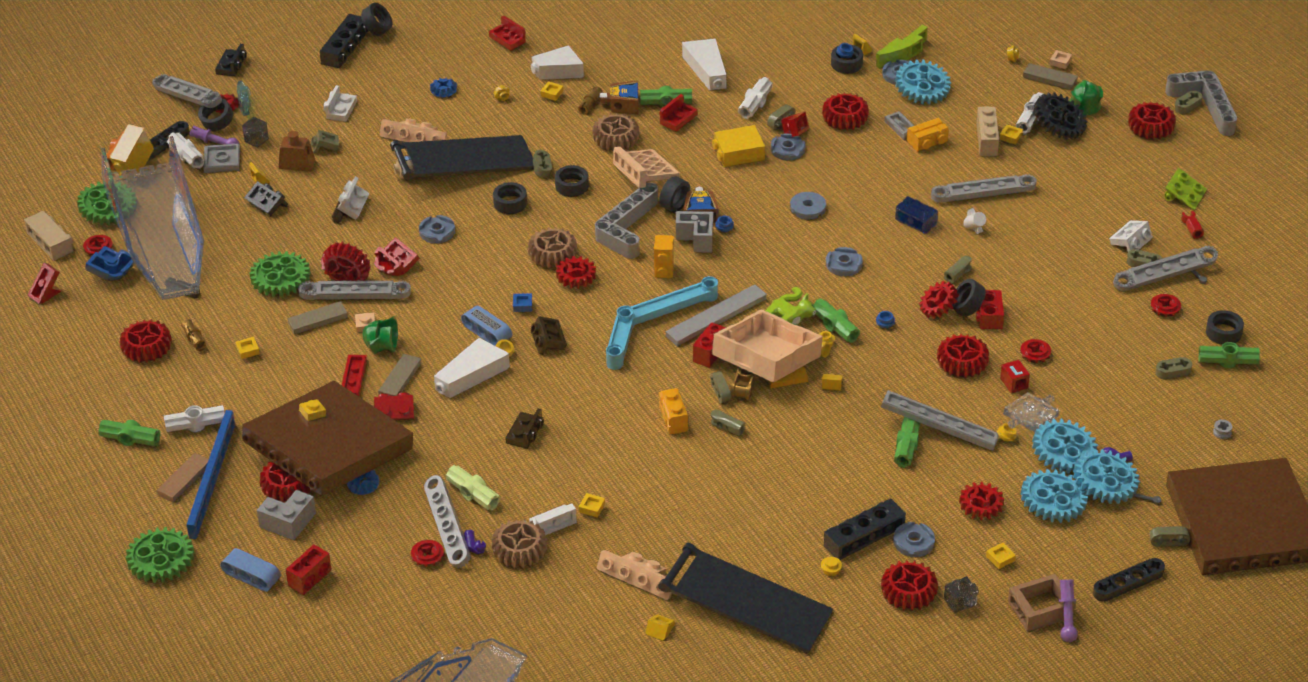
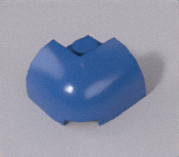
M104 246L99 253L95 252L86 262L85 270L104 280L115 281L125 276L136 262L130 253L122 249L116 252Z

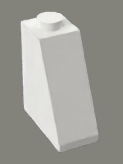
M569 45L532 57L531 71L539 79L584 77L583 62Z

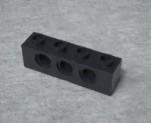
M347 15L321 48V65L340 68L347 61V58L354 52L356 46L361 43L363 37L369 32L361 16Z
M891 498L880 502L876 506L850 519H846L844 522L825 531L824 547L834 557L841 560L894 533L896 528L905 524L906 513Z

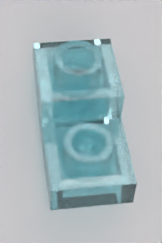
M240 80L237 84V96L240 111L243 116L250 114L249 107H251L249 96L251 92L249 87L245 86L242 80Z

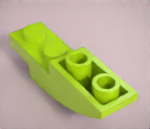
M921 25L903 40L896 38L888 43L887 46L877 52L876 67L883 68L889 61L893 63L896 60H909L922 52L923 43L927 41L928 27Z

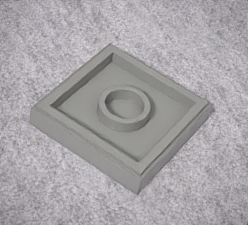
M240 144L204 146V173L240 170Z

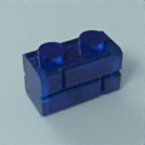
M907 196L903 202L896 206L895 219L926 234L937 225L938 210Z

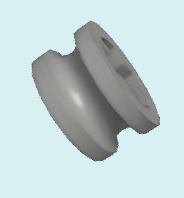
M1227 420L1216 421L1213 434L1220 439L1229 438L1232 433V424Z

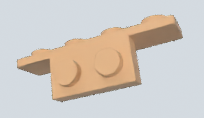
M383 119L380 128L381 137L404 142L446 140L447 133L438 131V127H433L432 123L422 122L420 124L416 123L414 119H406V121L402 122Z
M607 550L601 551L597 565L598 570L666 600L671 598L672 593H665L658 588L659 582L666 577L665 572L667 569L660 566L659 562L642 558L641 554L635 552L620 557Z

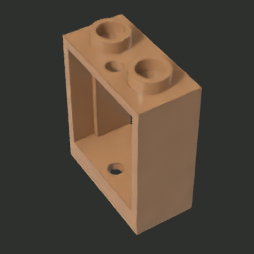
M1056 574L1009 588L1008 603L1027 632L1064 621L1063 602L1033 611L1026 600L1052 591L1059 601L1061 599L1060 580ZM1072 601V612H1073V614H1074V608L1076 607V602H1075V601Z

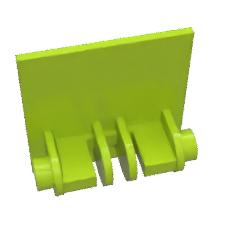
M1178 167L1165 187L1167 191L1164 196L1167 201H1172L1177 197L1192 210H1195L1207 188Z

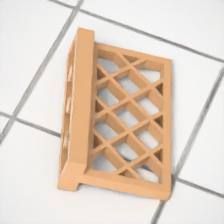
M614 147L613 164L639 188H645L646 181L670 179L673 176L680 178V172L653 149L626 152L621 147Z

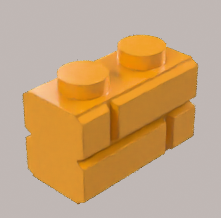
M939 118L909 127L907 129V142L917 152L929 149L935 145L947 142L949 129Z
M656 235L654 243V277L673 278L674 236Z
M674 388L659 392V408L669 434L688 431V414L679 390Z

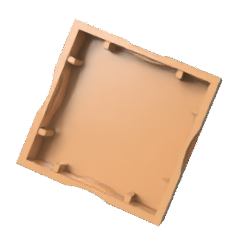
M761 309L744 318L741 322L730 325L715 333L712 355L771 382H776L819 358L823 336L791 324Z

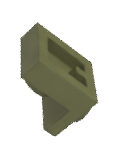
M318 130L316 136H313L311 139L313 153L317 154L320 147L337 151L339 147L338 135Z

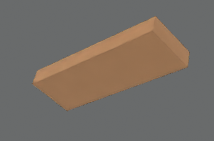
M194 453L157 489V494L174 502L205 472L209 459Z

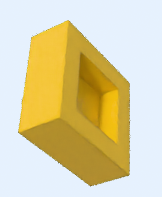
M547 82L540 91L541 97L556 101L564 92V86Z
M1006 125L1000 133L999 140L1016 145L1023 135V129Z
M254 337L235 342L241 359L260 354Z
M318 399L299 404V411L307 421L326 416V409Z
M586 493L579 505V513L598 518L605 506V498Z
M1004 543L986 551V557L998 569L1016 561V555Z

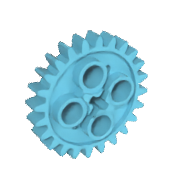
M916 59L915 63L910 60L909 64L904 63L903 67H899L895 82L896 87L899 88L898 92H903V97L909 96L908 100L913 98L914 103L921 101V104H924V101H926L930 105L931 101L936 104L937 100L942 101L943 97H947L951 85L950 77L947 76L948 72H943V67L937 68L938 64L931 65V61L927 64L925 60L919 63Z
M1062 418L1059 422L1052 419L1051 423L1046 421L1044 425L1040 424L1032 440V448L1036 449L1034 454L1040 455L1039 461L1045 460L1044 465H1052L1051 470L1059 468V473H1062L1064 469L1067 474H1070V471L1074 469L1076 461L1080 458L1081 454L1085 455L1086 451L1092 454L1093 450L1097 449L1098 444L1094 443L1096 438L1090 437L1091 432L1084 431L1085 426L1079 428L1078 422L1072 425L1071 420L1064 423Z
M1094 449L1092 454L1086 451L1085 455L1081 454L1073 469V478L1077 479L1075 484L1081 485L1080 490H1087L1086 495L1092 494L1094 500L1099 497L1102 503L1105 499L1108 500L1109 504H1112L1113 500L1119 504L1121 499L1126 502L1128 498L1131 499L1133 494H1136L1140 481L1138 480L1139 474H1136L1137 468H1131L1133 463H1126V457L1120 459L1119 453L1114 456L1112 451H1109L1106 454L1103 449H1101L1100 453Z
M1046 469V473L1039 470L1038 475L1032 472L1031 477L1027 476L1026 481H1023L1020 495H1022L1021 501H1025L1024 507H1029V512L1036 511V517L1043 515V520L1049 517L1051 522H1054V519H1058L1062 523L1063 518L1069 522L1071 517L1077 519V515H1082L1088 500L1086 496L1087 491L1080 490L1081 485L1075 484L1076 480H1072L1073 475L1067 477L1064 471L1058 474L1056 469L1054 473Z

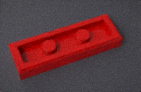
M348 354L341 385L360 397L368 361L367 355Z

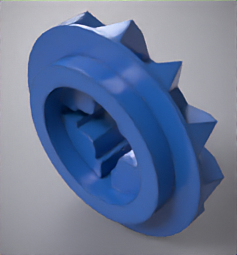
M447 77L445 79L439 78V80H433V83L430 84V91L435 96L448 97L457 91V82H454L453 79H447Z
M375 470L369 471L348 482V489L359 495L369 494L378 487L379 476ZM366 478V480H364L360 485V480Z

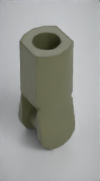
M970 256L961 257L944 272V279L947 282L954 283L965 273L969 272L972 269L970 265L972 258Z
M713 410L711 412V423L713 426L738 436L742 435L745 430V422L729 416L720 410Z

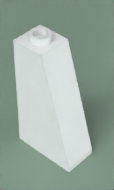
M716 39L682 42L683 59L709 90L725 89L726 72Z
M478 338L434 375L435 390L451 398L507 370L510 367L509 353Z

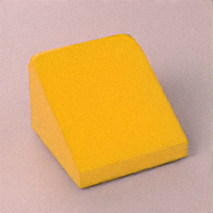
M856 34L853 35V45L859 47L863 51L864 56L872 52V48L866 40Z
M251 162L249 167L251 178L254 182L258 181L263 185L270 183L264 172Z
M823 374L822 389L841 391L843 375Z
M657 614L648 620L646 634L660 640H665L676 621Z

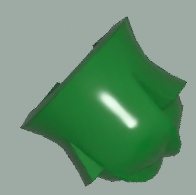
M1082 80L1071 91L1072 97L1069 101L1074 100V105H1080L1078 109L1084 110L1083 115L1095 114L1101 109L1100 100L1103 98V90L1101 86H1097L1095 83Z
M395 316L385 320L373 321L364 327L362 333L363 341L374 354L384 350L393 353L396 351L398 322Z

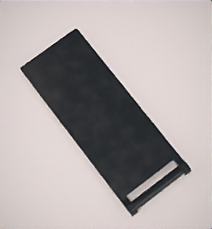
M522 135L419 142H400L395 140L390 143L391 150L395 152L403 171L402 176L404 180L424 176L534 169L533 156ZM405 148L414 171L409 169L401 149Z
M689 542L683 546V552L665 579H662L658 584V588L665 593L670 592L806 653L810 652L833 612V608L703 552ZM689 556H696L677 586H674L672 582Z

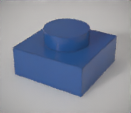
M532 293L513 294V312L532 311Z

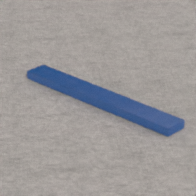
M233 410L225 411L186 524L189 539H196L198 537L236 425Z

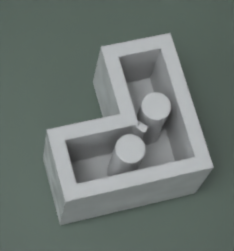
M676 211V240H693L694 252L712 253L713 212Z
M298 490L292 494L286 503L267 497L257 509L260 528L292 540L296 539L316 514L314 496Z

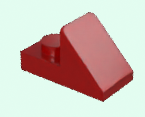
M806 111L781 119L784 134H791L792 137L799 136L810 128Z
M43 263L27 296L38 304H43L59 294L61 290L54 284L60 272L50 264Z

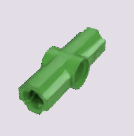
M662 86L660 89L640 90L641 105H660L664 107L678 95L682 94L684 95V103L692 104V89H673L670 86Z
M822 298L816 300L813 305L816 309L815 314L823 320L826 329L830 332L836 331L850 343L856 341L860 335V330L848 320L846 312L842 309L836 310Z
M1226 342L1222 347L1199 346L1198 360L1202 363H1220L1225 368H1233L1236 364H1259L1260 350L1259 348L1238 347V345L1232 342Z
M904 417L901 430L898 431L894 463L903 468L911 465L914 451L917 450L921 424L907 417Z
M102 420L98 430L99 436L118 439L121 444L126 446H132L134 442L157 446L161 436L159 429L142 427L134 420H127L125 423Z

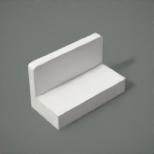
M573 504L562 505L532 517L530 521L533 520L534 525L539 524L540 528L544 529L545 535L577 523L576 508Z

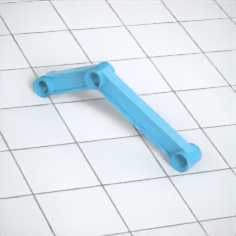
M708 276L703 278L700 283L631 307H619L609 344L606 348L607 367L613 370L623 367L624 357L634 325L702 301H715L718 298V280L715 277Z

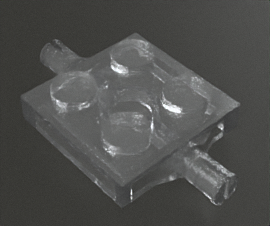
M1027 392L1006 406L1003 414L1012 419L1008 422L1010 428L1014 429L1017 425L1021 424L1035 432L1036 429H1039L1040 424L1044 425L1046 421L1051 422L1052 419H1056L1060 410L1050 405V403L1055 401L1053 395L1051 396L1050 394L1041 399Z

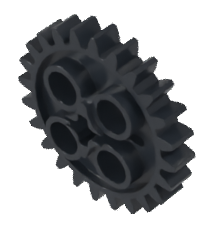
M1048 92L1046 95L1042 94V96H1039L1034 104L1035 108L1033 111L1036 112L1034 117H1037V122L1042 123L1041 127H1046V132L1051 131L1053 136L1057 134L1059 138L1063 136L1065 140L1068 138L1071 140L1074 138L1078 139L1087 128L1086 124L1088 122L1085 120L1087 116L1082 114L1084 110H1079L1080 105H1074V100L1069 101L1068 96L1063 98L1062 94L1057 96L1055 92L1052 95Z

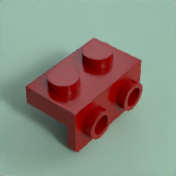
M504 15L501 16V25L488 31L490 38L510 51L526 43L525 28Z
M680 94L661 108L659 112L660 124L677 132L698 115V109L684 103V95Z
M403 392L399 393L398 396L379 394L378 397H374V407L393 420H414V396L410 395V393Z

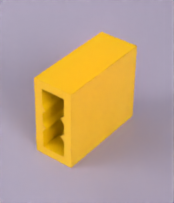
M128 124L110 156V160L119 178L124 181H137L154 150L145 129Z
M755 125L714 132L712 146L717 151V158L724 167L765 160V145Z

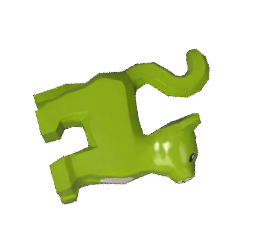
M793 287L792 291L795 294H785L779 299L773 300L772 304L765 311L791 324L798 325L803 318L814 316L816 309L813 307V303L808 300V293L804 295L797 306L788 303L799 300L803 295L800 288Z

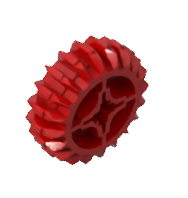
M837 93L836 96L831 95L830 98L826 99L822 115L824 122H827L828 126H833L834 129L854 130L855 127L860 128L861 125H865V121L869 117V108L867 101L863 97H858V94Z
M1151 101L1150 103L1143 102V104H1137V106L1130 110L1128 126L1131 131H1134L1135 135L1139 134L1140 138L1146 137V139L1152 138L1153 140L1158 138L1161 140L1162 137L1167 138V135H1171L1172 131H1174L1176 115H1174L1173 110H1170V107H1165L1164 104L1160 105L1158 102L1152 103Z
M343 241L341 243L335 242L333 245L330 244L322 254L321 269L324 270L325 275H329V279L335 281H365L369 276L371 270L370 260L367 259V254H363V249H357V245L351 246L350 242L345 244Z
M144 319L143 322L136 321V324H129V328H124V332L121 333L119 338L123 355L127 359H131L132 362L138 360L139 363L142 361L148 363L149 360L155 361L156 358H162V355H166L167 351L171 349L172 344L170 330L165 326V323H160L159 320L154 322L152 319L149 321Z
M961 333L959 336L953 334L952 337H946L945 340L941 341L937 349V360L940 368H943L944 372H949L950 376L955 374L957 377L964 376L966 378L968 375L974 377L975 374L980 375L981 371H985L989 363V349H987V344L983 343L982 339L977 340L976 336L970 337L969 334L964 336Z
M268 462V465L264 466L262 472H260V487L263 494L267 497L284 503L296 490L306 494L311 493V489L298 481L273 462Z
M906 559L905 563L898 561L896 565L891 564L885 570L881 578V590L884 599H887L889 604L894 603L895 608L901 606L903 611L906 608H910L913 611L917 607L921 610L923 606L928 607L930 602L934 601L938 593V581L935 572H932L930 567H925L924 563L917 564L916 561L909 563Z

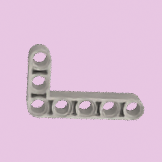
M1213 71L1170 74L1167 77L1165 93L1168 96L1180 97L1189 91L1200 92L1220 134L1231 136L1235 133L1237 116L1217 75Z
M646 183L645 188L637 189L595 222L596 241L626 258L633 259L638 257L640 254L639 237L626 230V228L658 204V186L654 183Z

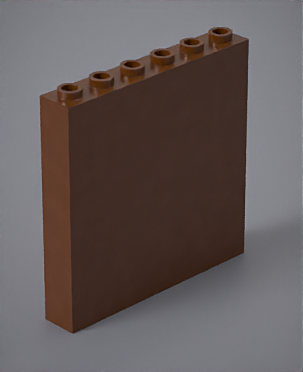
M332 381L242 424V441L291 474L298 481H301L311 490L323 496L412 450L413 432L336 381ZM318 399L326 409V416L307 421L299 411V404Z
M1287 458L1168 472L1166 487L1181 525L1189 531V545L1202 575L1308 562V504Z

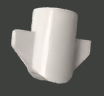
M974 208L969 209L964 220L965 228L972 229L977 234L983 232L981 226L986 223L985 214L982 212L975 213Z

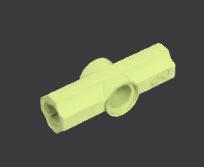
M455 465L449 468L446 480L460 489L462 496L466 500L471 501L473 499L491 511L497 507L500 502V496L488 488L485 481L479 475L472 476L461 467Z

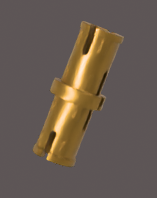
M597 86L593 87L592 91L584 97V101L579 105L578 111L581 114L583 112L584 115L587 114L591 107L597 104V100L600 97V93H603V90L600 87L597 88Z
M191 319L184 320L181 327L186 332L188 341L192 342L196 350L204 349L206 342L201 337V331L195 327Z

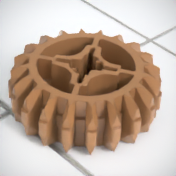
M610 113L609 116L604 115L603 118H598V121L594 123L592 135L594 142H596L597 146H601V149L607 148L610 151L614 150V147H621L622 149L629 150V147H634V143L638 142L640 130L638 123L635 119H631L630 116L618 115V113L612 115Z
M548 227V230L541 229V232H535V235L531 236L528 243V254L531 261L535 262L536 265H541L542 268L548 266L549 269L551 267L556 268L557 265H560V261L565 262V258L572 259V256L577 255V242L574 235L570 234L569 231H564L563 228L558 230L556 227L554 229Z
M525 518L523 521L516 519L515 522L508 520L507 525L501 524L500 528L495 530L491 547L499 563H504L506 567L512 565L513 568L521 566L523 569L524 565L531 567L532 562L538 563L539 558H543L547 550V537L544 529H541L539 524L534 525L533 520L530 522H526Z

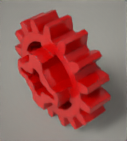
M572 256V259L565 258V262L560 261V265L556 266V278L559 283L563 282L564 287L570 285V289L574 286L580 289L581 285L587 287V283L592 284L593 279H596V266H594L593 261L589 262V258L583 260L582 256L578 259L575 256Z
M942 281L941 284L936 282L934 287L930 285V289L924 291L925 296L920 297L922 301L919 303L922 313L927 318L931 317L932 319H935L936 316L941 318L943 313L947 315L948 310L953 309L952 304L957 303L955 298L959 296L957 294L958 290L949 281L947 283Z
M973 482L972 487L966 485L965 490H961L959 497L960 509L965 510V515L972 514V519L978 516L980 520H983V517H987L990 520L991 515L997 517L998 512H1002L1004 506L1003 492H998V487L992 488L991 483L986 486L983 482H980V485Z

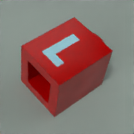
M1019 359L1001 364L1000 379L1010 393L1029 387L1030 373Z

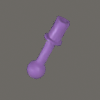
M193 126V129L190 131L191 137L204 140V143L212 141L221 145L239 144L236 138L225 139L211 134L210 129L204 130Z
M1060 580L1061 599H1059V602H1063L1064 627L1061 630V638L1065 642H1073L1078 636V631L1073 626L1072 601H1076L1074 599V580Z

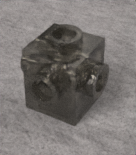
M253 116L242 125L244 142L258 148L269 139L267 122Z
M966 576L945 585L944 600L953 612L957 613L977 605L979 590L976 584L972 583Z

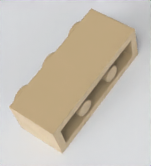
M989 106L978 107L976 124L980 156H998L999 135L996 108Z
M41 211L24 219L27 234L53 261L73 252L71 236L66 234L63 228L55 223L52 216H48L44 211Z

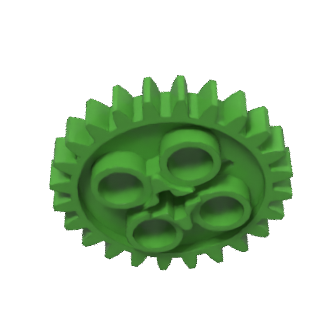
M98 181L96 186L91 183V188L85 187V191H80L77 201L79 213H82V218L86 217L87 221L93 220V224L100 222L102 226L106 222L110 226V222H113L117 225V215L118 217L120 216L119 220L124 222V218L130 219V215H134V210H136L137 198L135 193H132V189H128L127 185L121 186V182L117 185L114 184V181L110 183V188H112V194L114 195L113 198H115L114 201L116 202L115 205L121 213L120 215L118 213L116 215L111 199L112 194H106L108 190L106 189L105 182L101 184Z
M278 251L276 255L271 252V256L264 255V259L258 258V263L254 262V267H251V272H249L251 285H254V289H258L259 293L264 292L265 296L272 293V297L276 294L282 297L283 293L289 296L291 291L297 293L296 289H299L302 283L310 280L309 275H311L309 262H306V258L302 259L301 255L296 256L295 252L289 255L288 251L284 254Z
M156 527L155 532L149 529L147 535L140 533L141 538H134V543H129L130 549L126 550V562L132 575L137 574L138 579L144 577L145 582L151 578L153 583H156L157 579H161L163 583L167 577L173 580V575L180 577V571L186 572V566L192 565L191 560H194L193 554L195 553L192 540H189L187 534L183 535L182 530L176 533L175 528L168 531L167 527L163 531Z

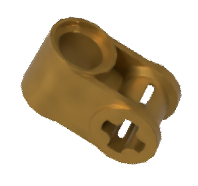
M738 367L735 379L731 384V398L737 396L746 398L748 401L751 400L755 386L754 373Z

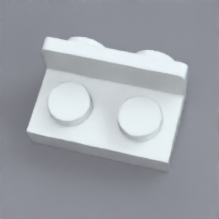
M336 85L333 91L330 92L329 99L324 103L326 118L346 122L357 103V96L340 93V86Z
M356 176L352 181L348 180L344 187L346 191H343L338 199L340 204L337 208L355 220L358 218L370 194L356 185L359 179Z
M1130 220L1109 239L1111 245L1126 246L1129 252L1134 249L1139 250L1153 236L1148 221Z

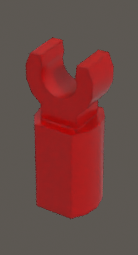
M1191 211L1190 216H1187L1182 212L1181 220L1183 223H1186V227L1193 239L1201 238L1204 235V230L1198 219L1195 218L1196 213Z

